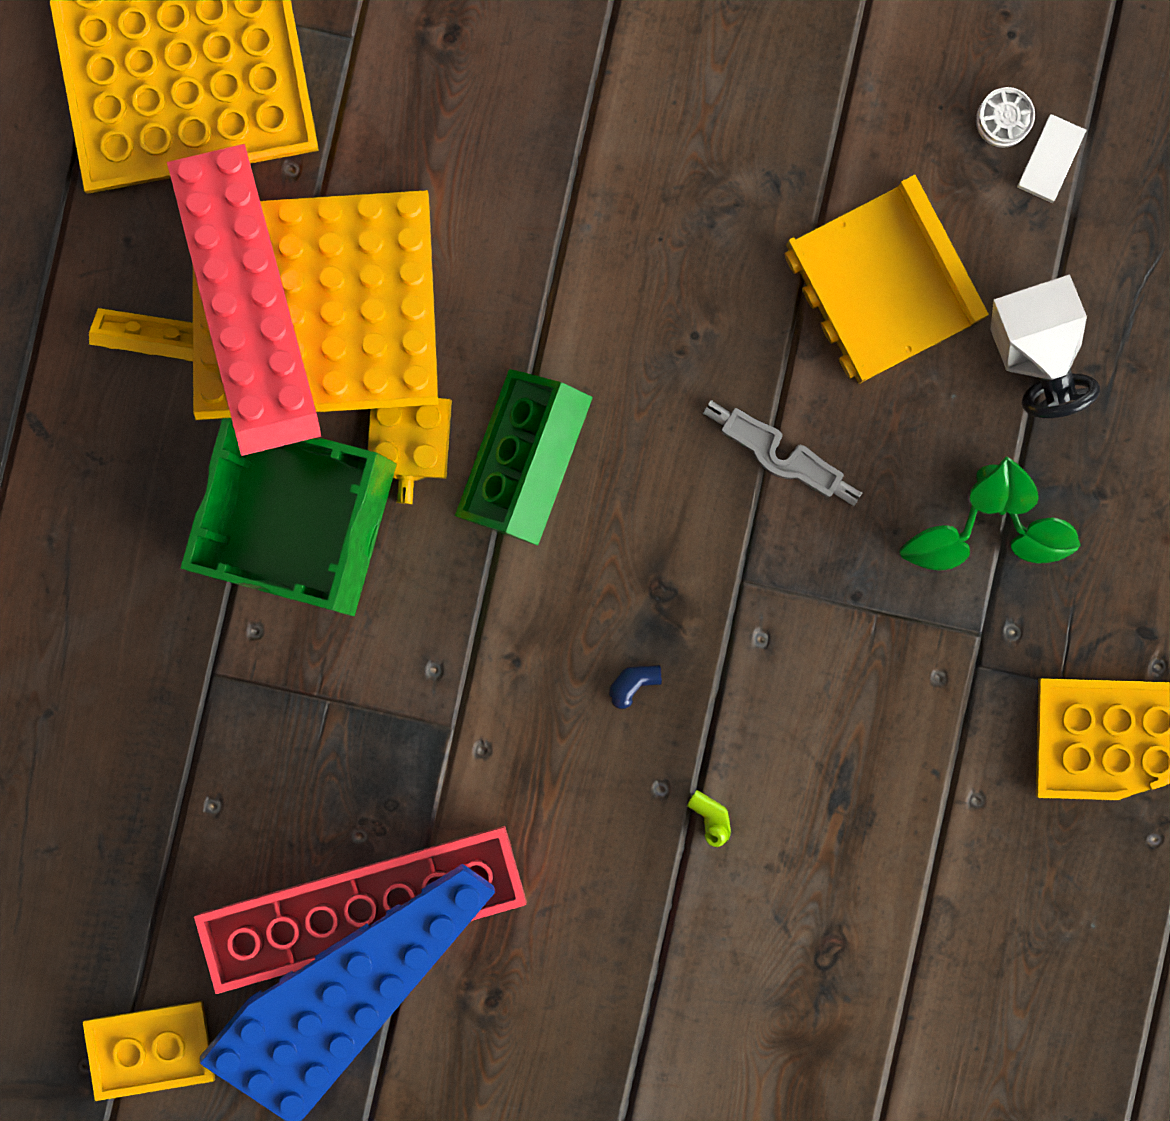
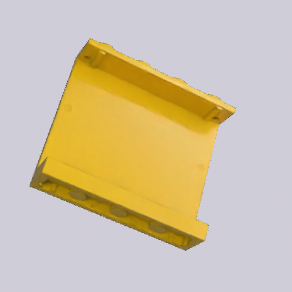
M916 175L901 181L899 186L802 237L796 240L794 237L789 239L786 244L789 251L784 254L790 269L794 274L801 273L807 285L802 290L812 309L819 307L825 321L821 322L824 334L831 344L837 342L843 353V356L839 358L840 364L847 377L851 379L855 376L858 384L982 321L989 315Z

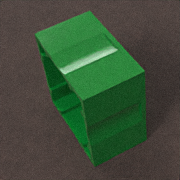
M222 418L209 464L206 493L195 514L180 569L355 617L397 464L376 452L323 438H312L241 456L232 418Z

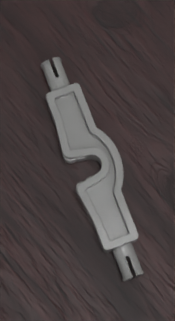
M713 400L709 402L704 410L703 415L724 426L721 432L752 451L758 463L769 473L784 479H797L827 498L831 497L834 493L853 507L863 492L842 481L844 474L823 461L804 445H797L788 459H778L775 450L782 439V433L778 429L752 418L737 408L731 413L713 402Z

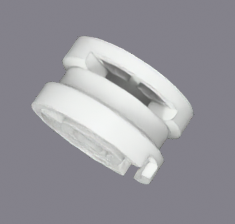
M1003 87L992 91L981 103L976 114V127L980 136L987 143L996 147L1005 148L1018 144L1029 133L1034 124L1035 109L1033 103L1024 92L1016 88Z

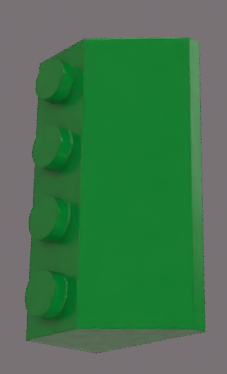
M509 369L455 516L538 546L593 397L562 382Z

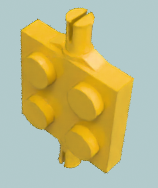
M438 398L439 404L374 408L370 410L368 450L376 452L397 464L393 478L398 480L396 503L413 504L414 481L424 478L446 479L451 399Z

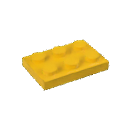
M203 1001L83 1021L95 1101L213 1082L215 1080V1074L200 1064L201 1054L210 1045Z

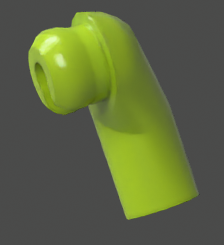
M696 790L687 807L704 817L705 840L713 847H720L729 840L731 834L728 810L723 805Z

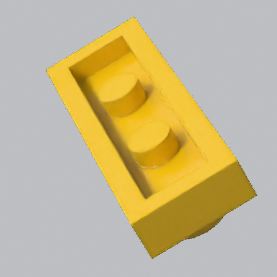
M98 308L89 331V345L193 361V323Z

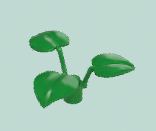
M1005 457L999 465H986L977 471V483L974 484L970 491L972 506L962 533L959 534L956 528L949 525L931 527L907 541L900 548L899 555L915 565L930 570H948L959 566L970 555V547L964 541L968 540L971 535L978 510L987 514L999 513L1004 515L1006 512L1010 514L1014 527L1020 534L1011 541V549L1015 555L1028 562L1050 563L1059 561L1076 552L1081 547V543L1076 529L1067 521L1059 518L1038 519L1027 528L1022 525L1018 514L1026 513L1035 507L1038 502V490L1031 477L1012 459Z

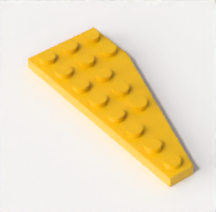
M1038 679L1037 798L1120 800L1170 784V682Z

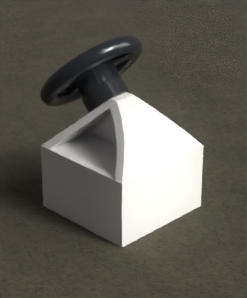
M1070 274L994 299L990 330L1006 371L1039 377L1041 380L1024 393L1021 402L1025 412L1038 418H1059L1075 414L1093 404L1100 394V385L1093 377L1072 373L1070 368L1081 348L1087 319ZM1075 385L1083 386L1086 388L1076 389ZM1045 393V400L1037 405L1033 403L1036 397ZM1070 400H1075V401H1073V402H1070V403H1067V404H1063V403H1066V402H1068V401H1070Z

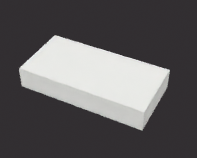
M1050 114L1017 188L1053 203L1086 130Z

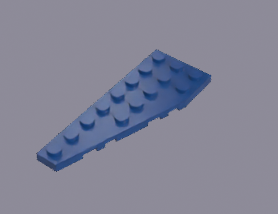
M462 863L421 889L422 893L401 906L397 904L386 911V915L371 925L365 924L316 955L315 960L295 973L291 971L279 978V983L264 992L260 990L249 997L201 1054L200 1064L285 1121H302L494 895V885Z

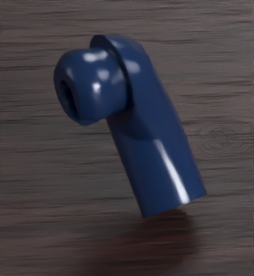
M660 665L628 667L624 669L610 687L609 695L612 698V704L619 709L628 708L632 705V697L640 686L662 685Z

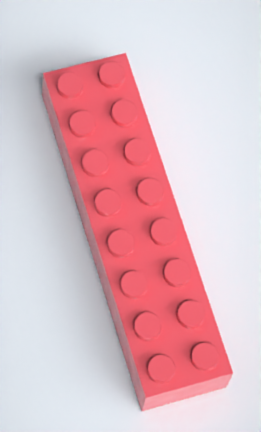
M245 144L167 162L241 456L321 437L314 401Z
M501 826L197 914L194 916L215 994L282 976L291 971H298L314 961L315 956L365 924L371 925L386 915V911L397 904L401 906L422 893L421 889L462 863L494 885L495 888L494 895L471 921L525 906L527 901L506 827Z

